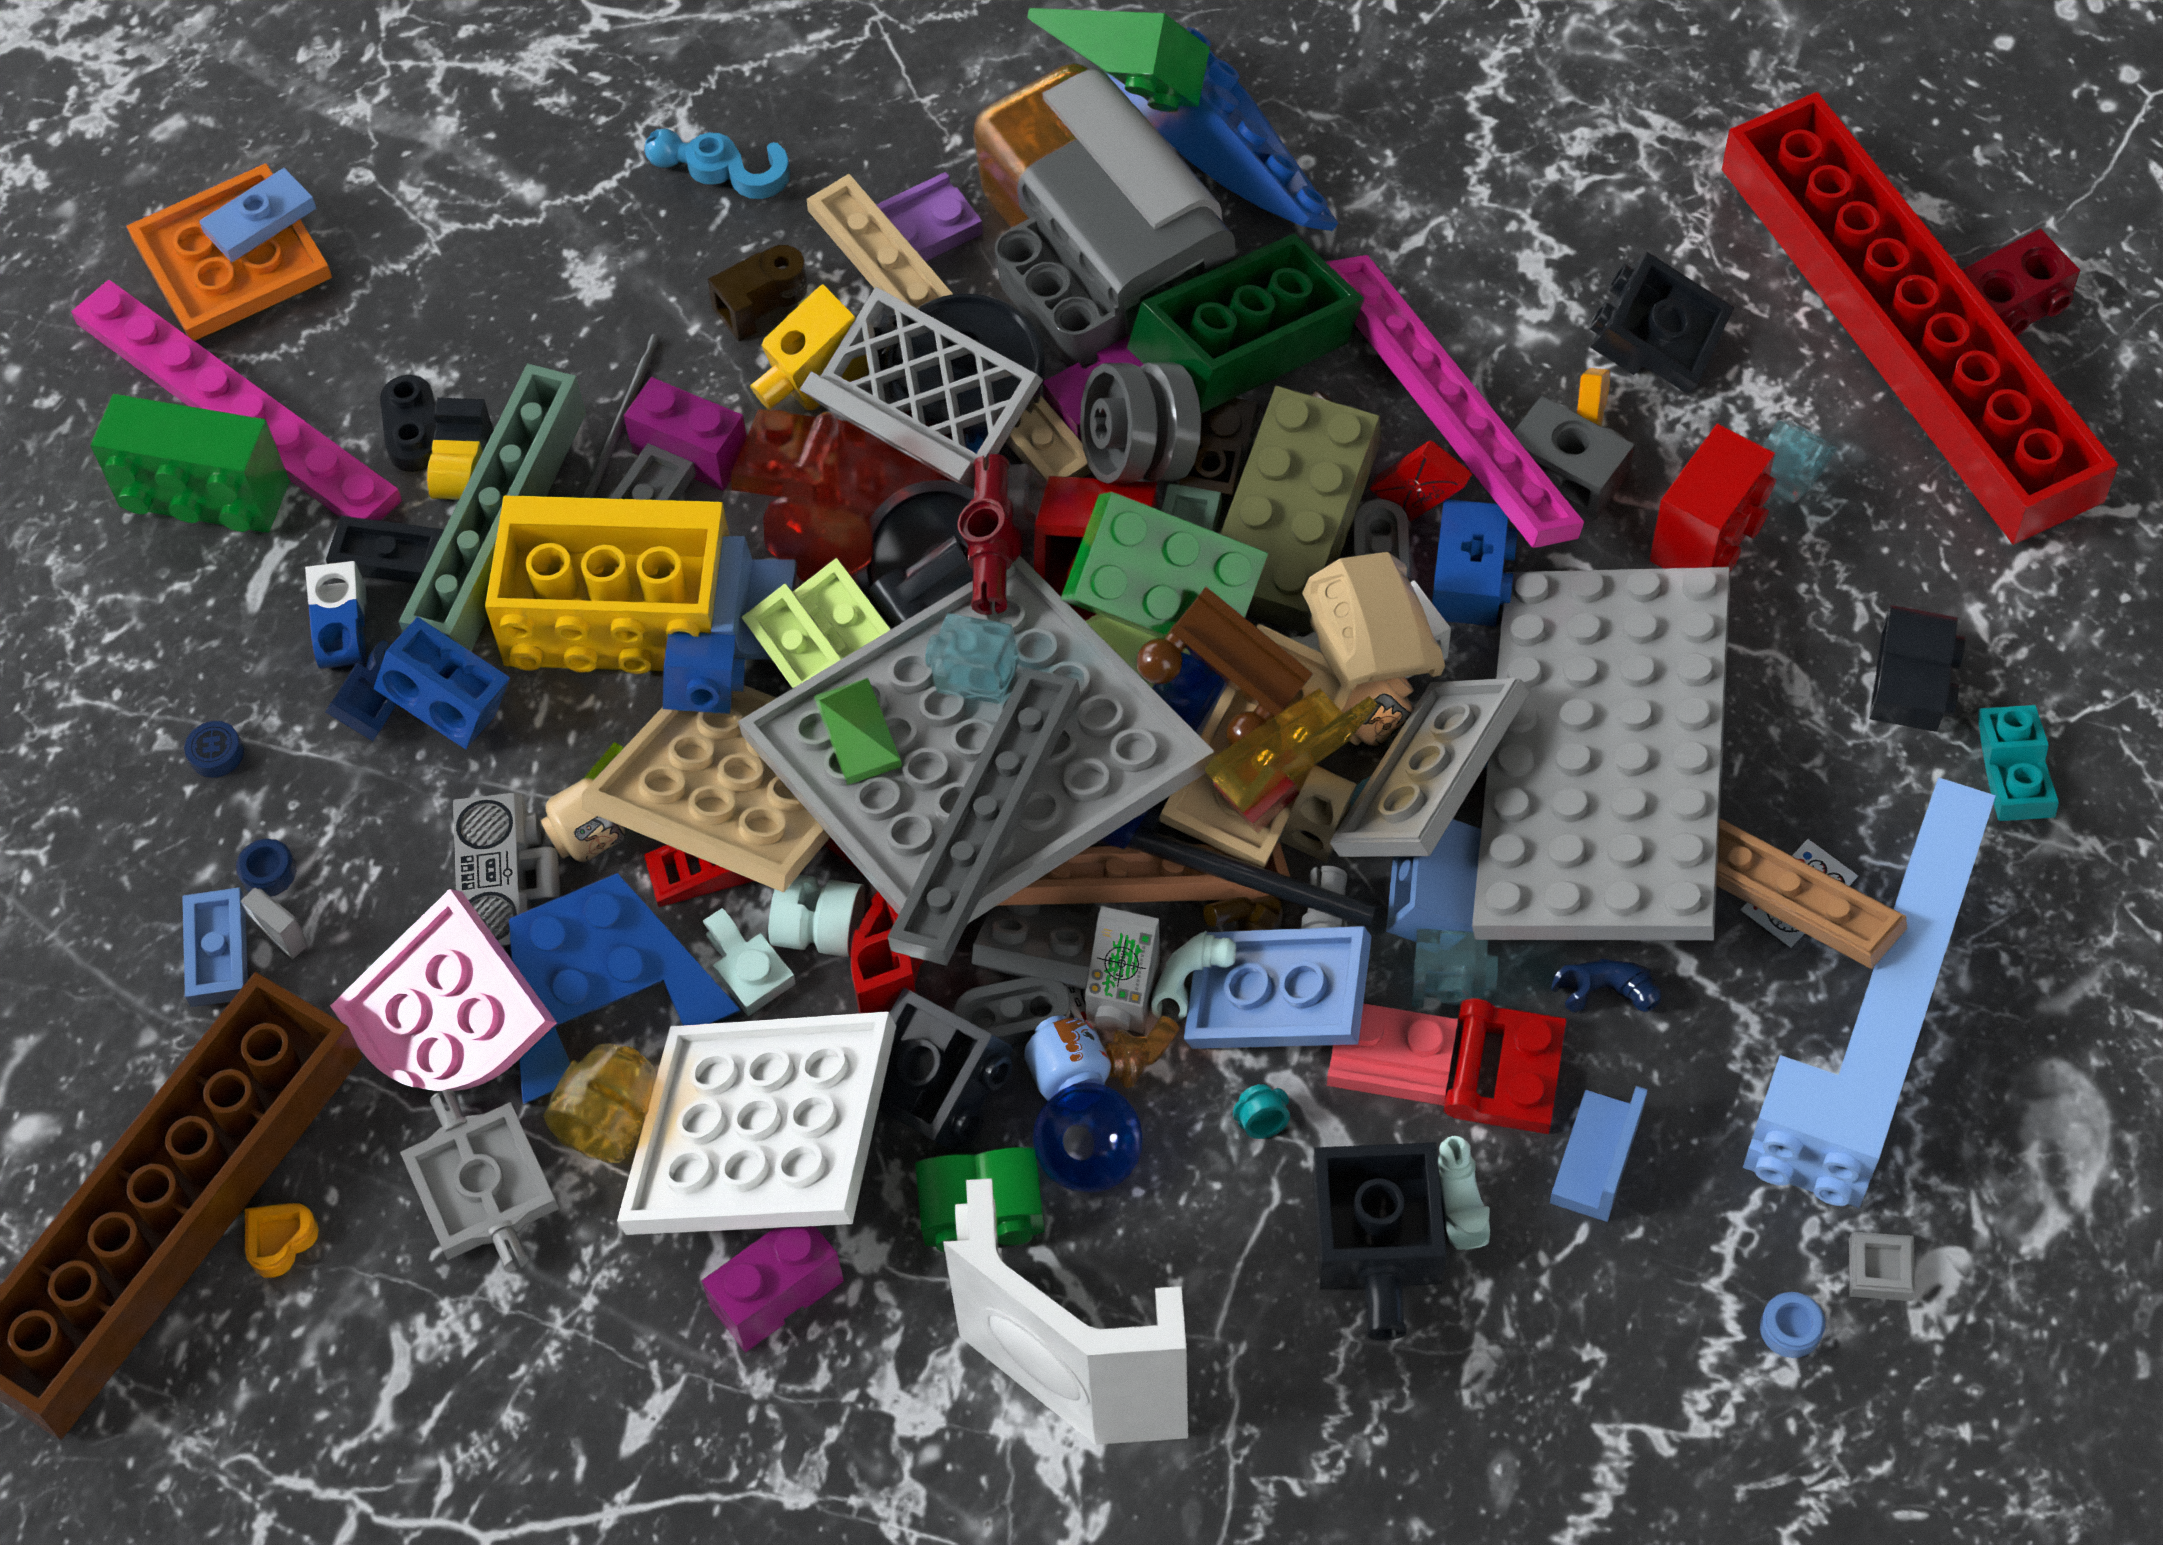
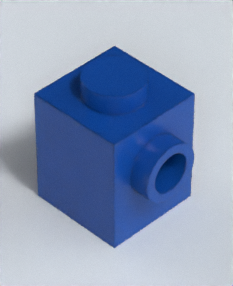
M681 631L668 634L664 660L663 709L730 714L733 691L743 692L746 659L735 658L736 635L699 633V637H695Z

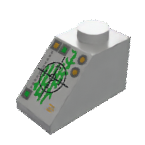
M1101 906L1085 992L1087 1020L1095 1022L1100 1028L1113 1033H1124L1128 1030L1144 1033L1151 1008L1152 993L1161 973L1159 919Z

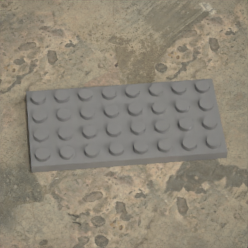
M1729 567L1507 572L1513 573L1510 603L1503 604L1496 679L1521 678L1530 693L1488 760L1472 922L1475 940H1714L1730 602Z

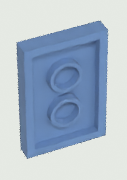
M1364 926L1207 932V935H1214L1215 938L1222 939L1224 937L1236 943V957L1234 964L1227 968L1212 965L1211 968L1204 967L1203 970H1194L1184 1033V1040L1192 1049L1358 1045L1372 937Z

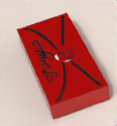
M1429 440L1378 474L1369 489L1381 499L1395 502L1401 506L1411 522L1463 489L1472 473L1435 442Z

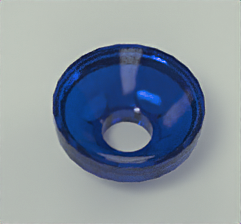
M1078 1083L1058 1091L1041 1109L1034 1125L1033 1143L1040 1166L1053 1181L1074 1192H1101L1120 1184L1131 1174L1138 1163L1142 1151L1143 1135L1141 1124L1134 1108L1116 1090L1102 1084ZM1070 1126L1084 1127L1091 1133L1094 1139V1150L1086 1160L1072 1158L1064 1148L1063 1136Z

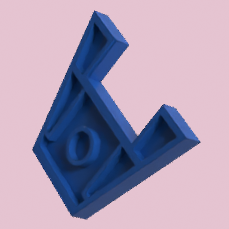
M618 873L509 918L512 961L557 1022L519 1059L523 1105L578 1082L556 1031V1028L662 982H664L682 1026L713 1024L741 1011Z

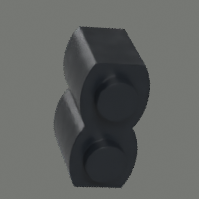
M1890 605L1881 632L1869 719L1937 732L1943 716L1953 717L1959 694V684L1950 682L1951 668H1960L1966 640L1965 636L1956 635L1958 617Z

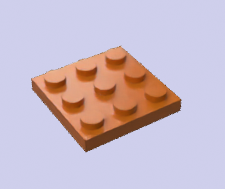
M267 163L126 226L131 239L183 330L193 341L332 278L327 262L301 219L233 262L203 233L199 223L201 219L273 175Z

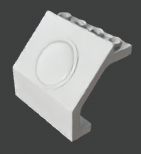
M992 1179L966 1180L967 1203L955 1204L957 1241L943 1242L959 1337L1095 1445L1188 1438L1187 1355L1182 1287L1155 1288L1156 1326L1113 1329L1090 1327L1003 1263L1002 1249L998 1248L995 1199H993Z

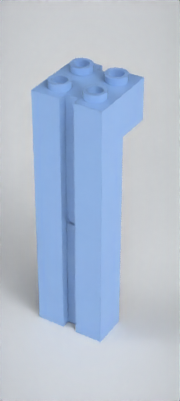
M1938 777L1894 906V910L1906 916L1907 930L1874 966L1839 1075L1781 1055L1779 1056L1743 1168L1755 1172L1763 1181L1780 1186L1791 1184L1813 1192L1818 1199L1831 1205L1845 1206L1848 1204L1860 1208L1880 1158L1996 795Z

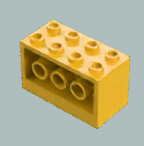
M503 496L485 609L504 666H514L515 668L527 671L536 670L540 667L569 668L576 672H590L594 669L624 670L632 674L664 671L668 634L681 631L699 637V633H712L711 628L723 536H730L723 502Z

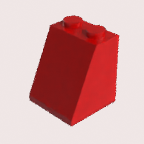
M1049 476L1035 521L1034 570L1062 596L1099 494L1114 492L1156 509L1157 482L1136 481L1134 483L1107 484L1093 478ZM1069 604L1084 621L1097 615Z

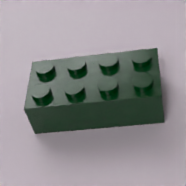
M1294 233L1142 301L1127 349L1143 364L1147 362H1174L1183 365L1192 377L1199 398L1200 413L1202 414L1346 345L1365 298Z

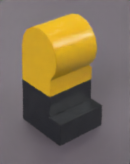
M437 397L434 411L437 424L432 444L433 453L430 456L427 471L428 491L431 499L459 500L494 429L484 399Z

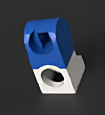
M355 561L305 567L311 638L318 667L325 669L350 666L356 663L364 664L366 661V646L363 627H365L364 604H367L366 585ZM332 578L346 581L344 583L323 585L325 581Z

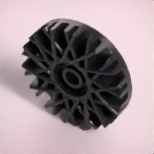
M961 293L942 296L916 308L1034 372L1045 381V356L1041 338L1030 320L1012 305L986 295ZM908 319V324H909V325L916 323V322H914V321ZM932 331L911 338L914 359L938 351L935 333ZM947 340V342H948V347H951V346L956 345V344L950 342L949 340ZM900 342L887 347L885 370L903 364ZM970 353L951 360L954 382L978 374L974 354ZM988 362L989 369L996 367ZM940 364L917 372L920 393L943 386ZM1011 375L991 382L995 404L1011 399L1021 380ZM906 376L888 382L889 395L894 402L909 398ZM1043 381L1026 407L1030 414L1033 412L1034 403H1039L1040 387L1043 385ZM980 386L957 394L960 416L984 408ZM946 398L922 406L926 426L930 427L949 420ZM912 410L904 412L905 414L913 418ZM1021 417L1014 427L1018 428L1020 426ZM986 421L963 428V434L968 435L969 443H975L977 434L985 441L989 434ZM952 433L947 434L948 438L953 440Z

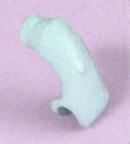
M1207 931L1192 937L1183 946L1174 951L1166 962V967L1153 990L1151 1001L1152 1014L1160 1018L1163 1008L1162 999L1171 998L1178 1003L1180 1007L1178 1016L1179 1020H1182L1188 1013L1190 991L1184 986L1186 976L1194 970H1203L1204 967L1211 968L1212 965L1223 968L1233 965L1236 957V943L1230 938L1223 937L1219 939L1215 938L1214 935H1207Z
M1459 1136L1448 1137L1440 1144V1155L1438 1157L1441 1201L1448 1240L1456 1249L1479 1248L1489 1243L1490 1208L1489 1206H1484L1479 1194L1475 1176V1161L1471 1156L1469 1143Z

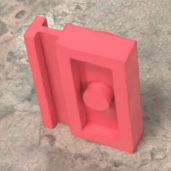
M1363 1003L1358 1045H1333L1327 1086L1444 1106L1458 1019Z

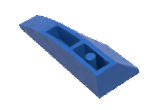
M1192 27L1186 28V30L1206 45L1211 46L1209 39L1200 31ZM1209 50L1199 107L1179 106L1177 112H1162L1150 108L1145 98L1127 92L1124 89V84L1107 73L1167 142L1189 162L1225 188L1258 207L1303 227L1333 231L1339 224L1328 209L1326 199L1315 190L1253 98L1238 82L1240 78L1238 72L1225 61L1218 59L1211 50Z

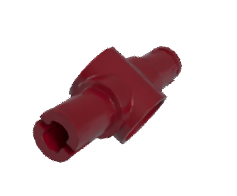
M989 454V468H986V458L984 455L974 460V498L963 509L957 523L959 533L968 545V565L973 569V598L971 600L972 610L981 615H992L993 601H995V611L997 614L1006 611L1008 607L1006 598L1007 570L1017 560L1023 548L1022 536L1013 523V504L1008 499L1009 460L999 454Z

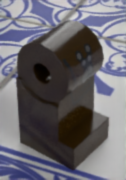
M777 245L768 248L708 278L712 309L739 342L756 333L755 319L777 307L795 305L806 295L805 261L802 253L795 247Z

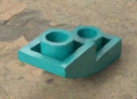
M2036 705L1980 708L1978 723L1990 792L1996 795L1993 804L1998 821L2056 818L2059 801L2046 764L2049 744Z

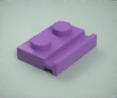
M946 172L876 204L925 262L983 234L982 220L959 189L953 187Z

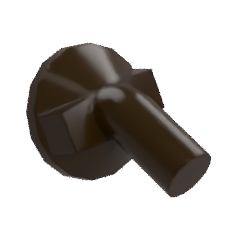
M1272 895L1254 899L1235 897L1206 905L1203 914L1206 923L1210 927L1236 921L1235 931L1279 930L1282 924L1284 908L1282 902Z

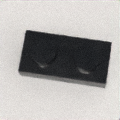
M340 516L326 557V563L355 561L361 576L418 584L444 529Z

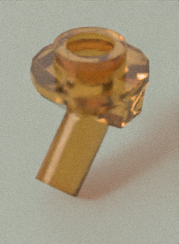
M1162 1016L1158 1019L1147 1037H1134L1125 1029L1116 1030L1113 1042L1107 1043L1105 1047L1111 1062L1110 1076L1112 1078L1119 1077L1120 1082L1125 1088L1133 1087L1145 1068L1155 1064L1162 1057L1179 1031L1178 1024L1171 1018Z

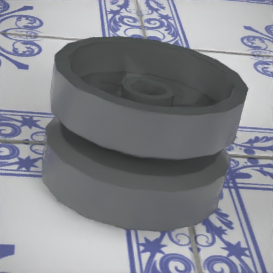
M1147 362L1139 367L1130 363H1103L1093 369L1085 384L1081 401L1080 430L1083 451L1088 466L1099 481L1107 484L1134 483L1142 478L1150 482H1176L1188 475L1195 463L1200 445L1201 413L1192 377L1183 365L1174 362Z

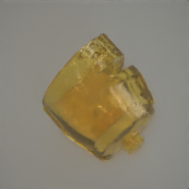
M610 1043L597 1045L579 1063L573 1060L558 1082L551 1096V1102L543 1114L548 1128L567 1147L606 1163H620L635 1146L641 1135L656 1080L655 1069L634 1048Z

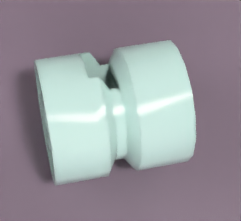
M798 875L784 893L774 889L768 927L770 945L805 950L810 943H815L818 953L851 958V947L855 929H859L864 918V885L829 880L824 887H821L816 877Z

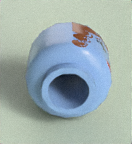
M1062 1015L1050 1017L1036 1027L1035 1034L1030 1038L1025 1047L1024 1057L1040 1093L1046 1100L1062 1103L1068 1107L1079 1106L1096 1098L1104 1089V1082L1110 1074L1111 1062L1096 1030L1089 1021L1080 1018H1067Z

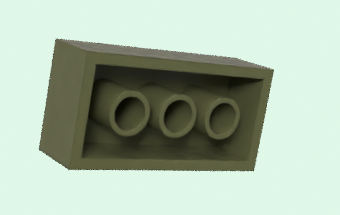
M1275 386L1220 533L1268 553L1246 616L1306 634L1313 632L1310 623L1312 614L1302 593L1309 577L1340 558L1382 442L1380 415Z

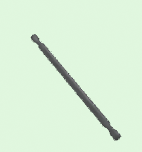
M656 334L650 336L646 353L639 362L583 498H594L624 428V414L636 399L652 361L651 356L660 342L661 338Z

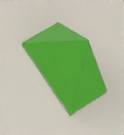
M868 678L814 696L847 785L902 767L897 749Z

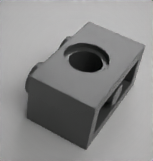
M1540 396L1513 431V435L1574 509L1595 520L1629 476L1635 444L1625 440L1618 432L1612 429H1604L1579 416L1569 406L1557 404Z

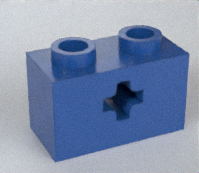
M1452 499L1443 501L1432 604L1446 622L1496 627L1499 605L1503 606L1504 603H1510L1513 573H1504L1503 564L1504 560H1515L1518 529L1507 527L1508 517L1498 504Z

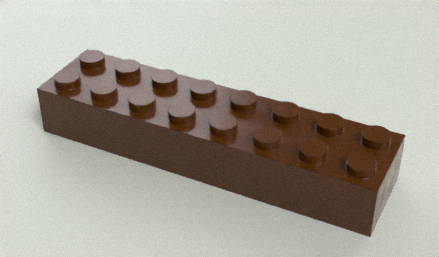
M254 972L0 1285V1401L59 1440L64 1438L363 1058L347 1025Z

